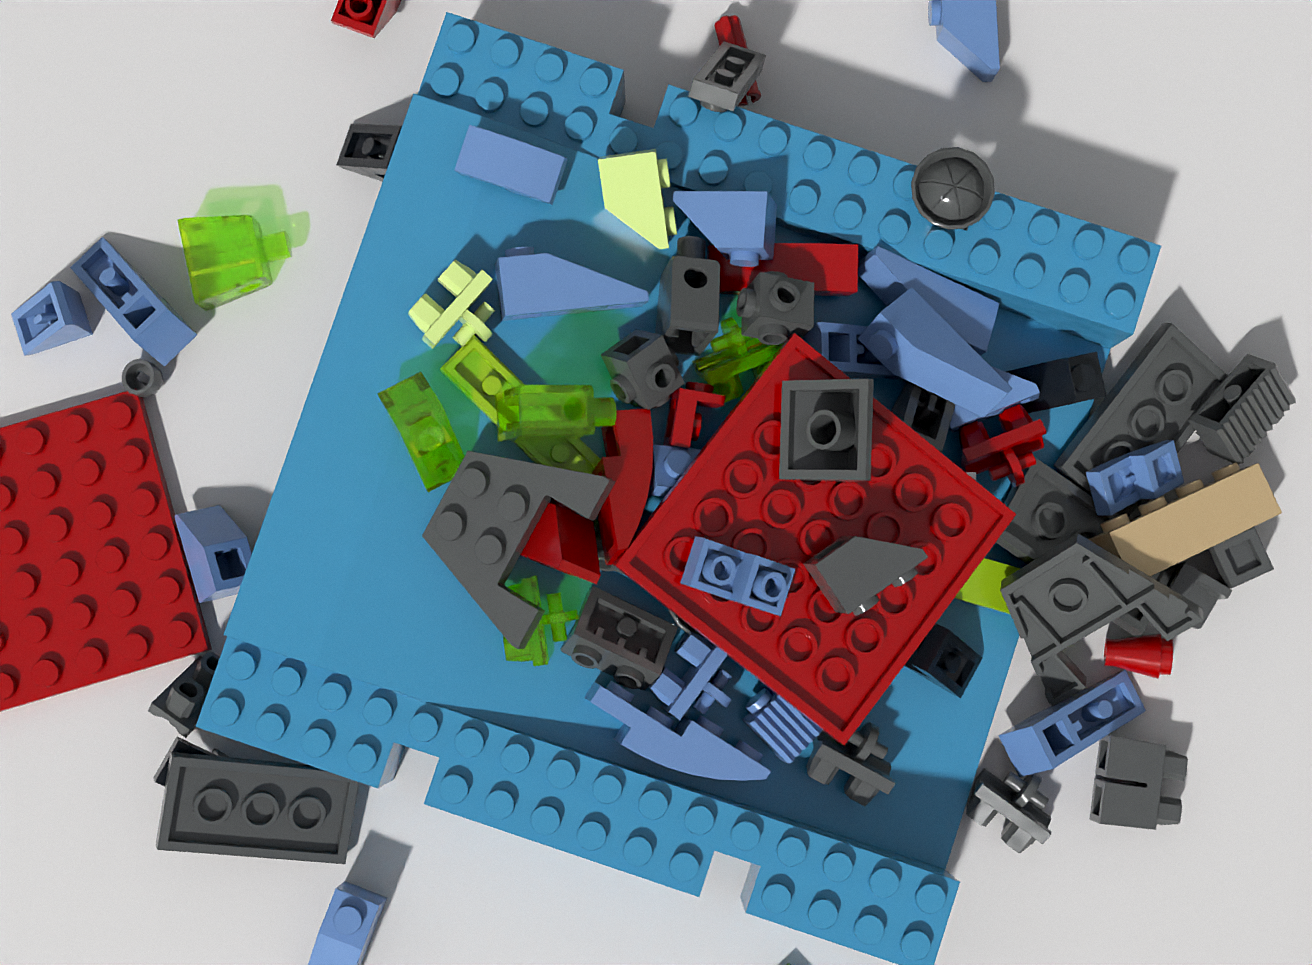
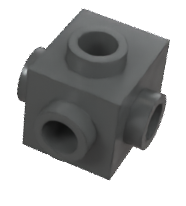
M760 272L747 288L741 290L738 296L736 310L737 315L742 317L741 335L758 338L761 343L767 345L783 344L793 333L803 338L814 327V283L788 278L782 272Z
M635 329L601 354L612 378L610 380L611 389L616 397L625 404H631L648 410L657 408L670 399L671 393L685 384L677 368L679 366L678 357L673 349L666 344L663 335Z

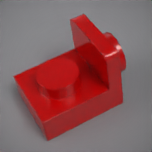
M686 382L685 389L679 388L671 393L663 445L690 448L691 441H697L702 422L701 413H696V405L719 408L724 406L726 396L713 394L714 386L698 382Z

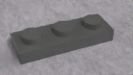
M723 41L693 78L688 97L700 100L701 106L711 111H734L762 72L766 55Z

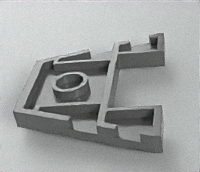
M467 451L422 537L507 641L516 649H525L545 610L506 587V580L551 498L585 518L595 520L616 481L604 476Z
M1078 533L1001 581L1000 591L1020 638L1025 640L1031 654L1033 668L1036 675H1040L1045 687V696L1052 707L1086 688L1087 677L1063 650L1130 610L1138 608L1167 641L1203 621V610L1199 605Z

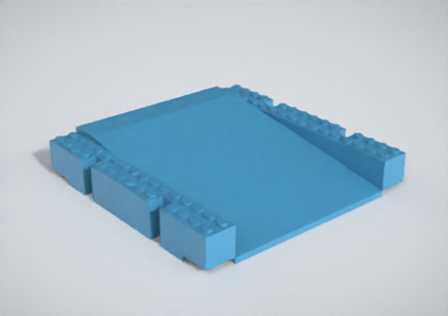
M446 12L418 94H413L223 634L227 638L196 727L375 788H380L394 780L406 746L439 757L424 801L425 805L700 897L714 851L751 863L740 895L745 913L898 965H934L960 881L945 869L1020 636L1011 615L957 599L952 600L936 624L951 630L979 654L982 660L961 698L903 666L857 728V731H860L868 722L879 727L877 742L888 747V752L883 760L891 764L890 777L896 783L889 794L879 790L877 795L866 806L850 799L844 792L843 786L851 774L839 769L829 785H824L809 777L806 765L814 749L813 742L809 743L807 748L802 750L793 762L787 764L780 760L743 722L742 719L749 713L746 709L749 700L763 688H767L769 691L771 689L729 656L725 658L708 681L711 682L720 669H723L732 676L722 690L732 700L725 708L714 701L703 715L693 707L702 695L703 691H701L683 716L696 722L698 717L702 715L724 729L720 739L734 748L738 741L741 740L763 754L759 763L771 770L767 779L747 781L712 779L674 770L640 756L614 740L623 722L584 698L594 682L604 688L607 687L610 680L635 695L630 703L632 706L645 714L649 707L652 706L674 720L670 728L672 731L675 730L680 720L661 708L663 702L649 688L646 690L626 688L617 683L613 676L597 668L590 669L578 665L572 660L571 656L561 651L564 640L572 632L587 592L592 586L677 626L675 620L666 606L624 574L616 571L600 570L601 576L597 584L520 556L506 580L505 586L544 609L545 612L525 649H516L507 641L422 537V534L467 451L530 463L534 462L440 371V368L462 347L452 337L463 324L458 320L432 349L422 340L425 333L416 326L408 312L425 293L444 310L451 305L456 297L438 282V278L454 260L469 267L476 274L481 270L485 271L493 280L468 310L474 313L483 302L489 304L495 312L484 324L493 335L487 342L480 338L478 339L601 459L606 457L601 428L613 410L644 409L631 404H625L616 397L610 386L612 378L601 354L635 329L655 333L661 274L671 257L677 255V240L679 238L694 236L704 239L706 241L705 259H707V247L713 245L673 201L674 191H768L777 204L774 243L858 244V262L875 247L879 246L1000 303L987 352L982 354L981 357L990 366L1005 372L1057 359L1097 352L1101 373L1103 374L1110 349L1134 334L1161 245L996 191L990 210L979 222L964 229H945L931 224L919 213L912 199L911 181L917 167L916 165L736 107L734 111H711L701 106L700 100L688 97L690 91L669 84L654 128L621 118L626 102L623 69ZM469 125L525 142L567 158L568 160L553 205L510 192L503 187L470 178L454 171ZM656 149L658 160L667 158L671 187L662 188L664 207H674L677 235L668 236L669 248L658 249L605 209L598 165L599 157ZM534 247V254L548 253L648 291L649 301L642 307L501 321L495 263L499 257H506L505 250ZM858 275V292L848 297L814 295V323L829 322L869 326L887 306ZM719 294L718 333L700 356L675 353L679 360L677 368L685 383L679 388L685 389L686 382L704 383L714 386L713 394L726 396L724 406L719 408L696 405V413H701L702 422L697 441H691L690 448L702 450L783 345H767L761 343L758 338L741 335L742 317L737 315L736 307L739 295ZM851 378L874 379L873 397L890 411L907 381L896 378ZM670 399L662 406L650 409L653 444L663 445ZM1094 399L1028 413L1033 421L1041 419L1046 429V434L1042 435L1044 448L1032 452L1034 457L1067 480L1069 479L1053 465L1088 421ZM999 414L982 421L989 438L1004 433L998 421ZM949 428L941 453L962 469V449L959 431L952 433ZM988 470L976 474V481L1004 503L1013 487L1008 477L992 481ZM649 489L643 514L634 536L665 497L652 496ZM997 543L993 545L984 557L1020 569L1027 565V563ZM678 627L663 667L682 679L692 664L674 652L676 645L686 633Z

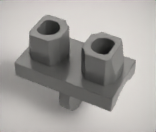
M208 651L203 657L199 656L151 703L148 712L168 720L177 729L179 734L186 738L196 728L220 657L211 651Z
M868 722L860 731L856 730L845 746L823 730L820 735L815 737L813 741L814 749L806 765L809 777L824 785H829L839 769L851 774L843 786L844 792L850 799L863 806H866L877 795L879 790L889 794L896 784L895 780L890 777L891 764L883 760L888 752V747L877 742L879 727L873 723Z
M985 768L976 777L975 792L967 805L966 814L968 817L985 827L998 812L1009 819L1010 822L1001 832V839L1017 853H1022L1035 840L1044 844L1051 835V830L1048 829L1051 816L1042 811L1049 798L1037 790L1042 781L1040 775L1035 773L1021 779L1010 771L1004 780L1001 781Z

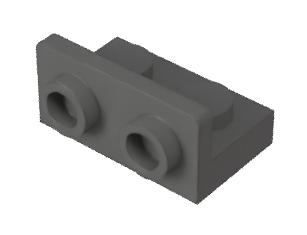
M592 586L587 592L572 632L563 642L561 651L571 656L572 660L582 667L597 668L613 676L617 683L626 688L646 690L660 676L678 627Z

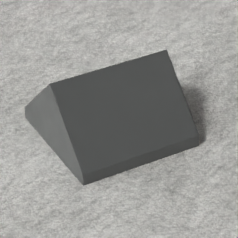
M874 379L782 381L779 479L836 482L871 481Z

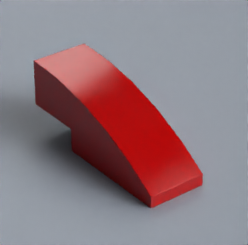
M774 243L773 260H759V265L754 267L732 265L730 260H727L714 245L707 247V259L716 260L720 263L719 294L739 295L741 290L747 288L760 272L770 271L782 272L788 278L813 282L814 295L848 297L858 292V244Z
M648 409L613 410L601 428L606 457L601 458L591 474L608 477L616 481L597 515L606 565H613L617 558L628 549L639 526L648 498L653 468V430L651 412Z

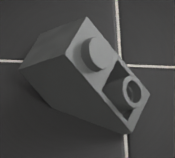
M841 536L803 564L835 612L844 614L853 612L857 616L877 604L880 600L877 594L887 586L892 584L894 587H898L915 577L919 572L916 566L928 558V556L920 548L857 536Z

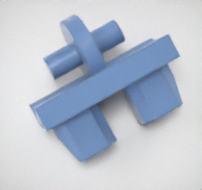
M691 631L685 633L676 645L674 652L692 664L680 679L663 667L660 676L648 686L653 694L663 702L661 708L678 720H681L701 691L703 693L693 707L703 715L714 701L725 708L732 701L722 692L723 688L732 678L726 671L720 669L713 680L708 682L728 655L708 639Z

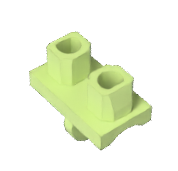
M454 260L438 278V282L456 297L451 305L444 310L425 293L408 312L416 326L425 333L422 340L433 349L459 320L463 326L452 337L458 344L464 347L473 335L487 342L493 334L484 323L495 310L486 302H483L474 313H471L468 309L489 287L493 279L483 270L476 274L469 267Z

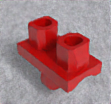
M1020 404L1006 409L999 414L998 421L1003 429V434L989 438L982 421L973 422L959 429V440L962 449L961 467L964 472H976V474L988 470L992 481L1007 476L1014 487L1025 483L1022 470L1036 465L1032 452L1044 448L1042 435L1046 434V429L1041 419L1033 421Z

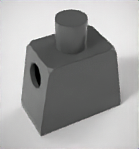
M685 236L677 240V255L671 257L661 274L655 334L663 335L666 344L677 354L700 356L718 333L720 263L716 260L705 259L706 241L694 236Z

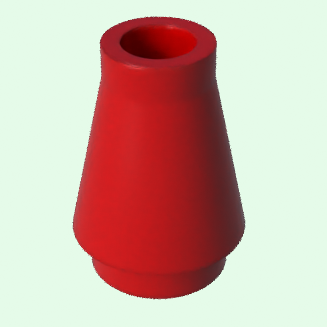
M1160 633L1119 639H1105L1104 666H1114L1156 679L1159 678V675H1171L1173 662L1172 639L1167 641L1165 638H1161Z

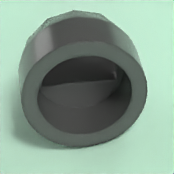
M144 359L132 360L125 366L122 372L124 388L129 393L140 397L155 395L164 381L161 370L154 363ZM140 372L150 377L148 384L137 379Z

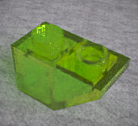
M420 371L377 393L397 436L427 492L451 481L465 456L441 402L422 372Z

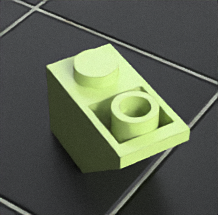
M656 149L599 157L598 165L605 209L658 249L669 248L668 236L677 235L674 207H664L662 188L671 187L667 158L658 160Z

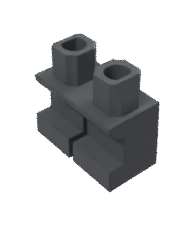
M1107 735L1100 739L1095 774L1108 778L1139 782V784L1132 785L1095 778L1089 819L1099 824L1156 830L1157 824H1179L1181 821L1182 801L1178 798L1160 796L1162 778L1184 781L1188 758L1166 750L1165 745L1114 735Z

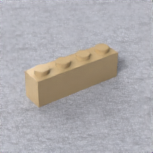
M1235 462L1213 471L1211 474L1214 481L1206 485L1203 484L1201 479H1198L1175 489L1178 498L1170 502H1166L1165 497L1161 496L1138 506L1141 513L1140 516L1129 520L1125 513L1100 524L1103 533L1088 540L1143 573L1152 576L1281 514L1282 511L1259 463L1240 469L1239 465Z

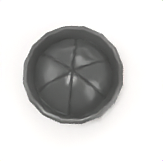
M959 147L941 148L928 154L916 167L911 181L912 199L919 213L931 224L945 229H964L979 222L990 210L995 195L994 177L986 162L974 152Z

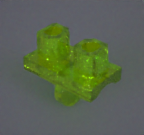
M732 317L721 320L723 335L712 339L710 342L713 353L692 361L697 375L708 382L709 385L714 386V394L726 396L725 402L735 399L744 393L739 373L752 368L756 380L783 345H767L761 343L758 338L742 336V327L739 328L737 322Z
M537 575L523 577L521 579L522 583L507 586L542 608ZM561 592L546 594L549 612L543 614L525 649H516L503 636L506 661L525 662L533 660V666L548 664L549 655L544 625L551 624L553 642L567 640L565 622L578 619L577 609L563 610Z

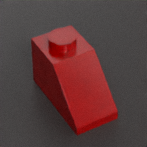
M551 498L520 556L597 584L601 574L594 522L576 514L577 512Z

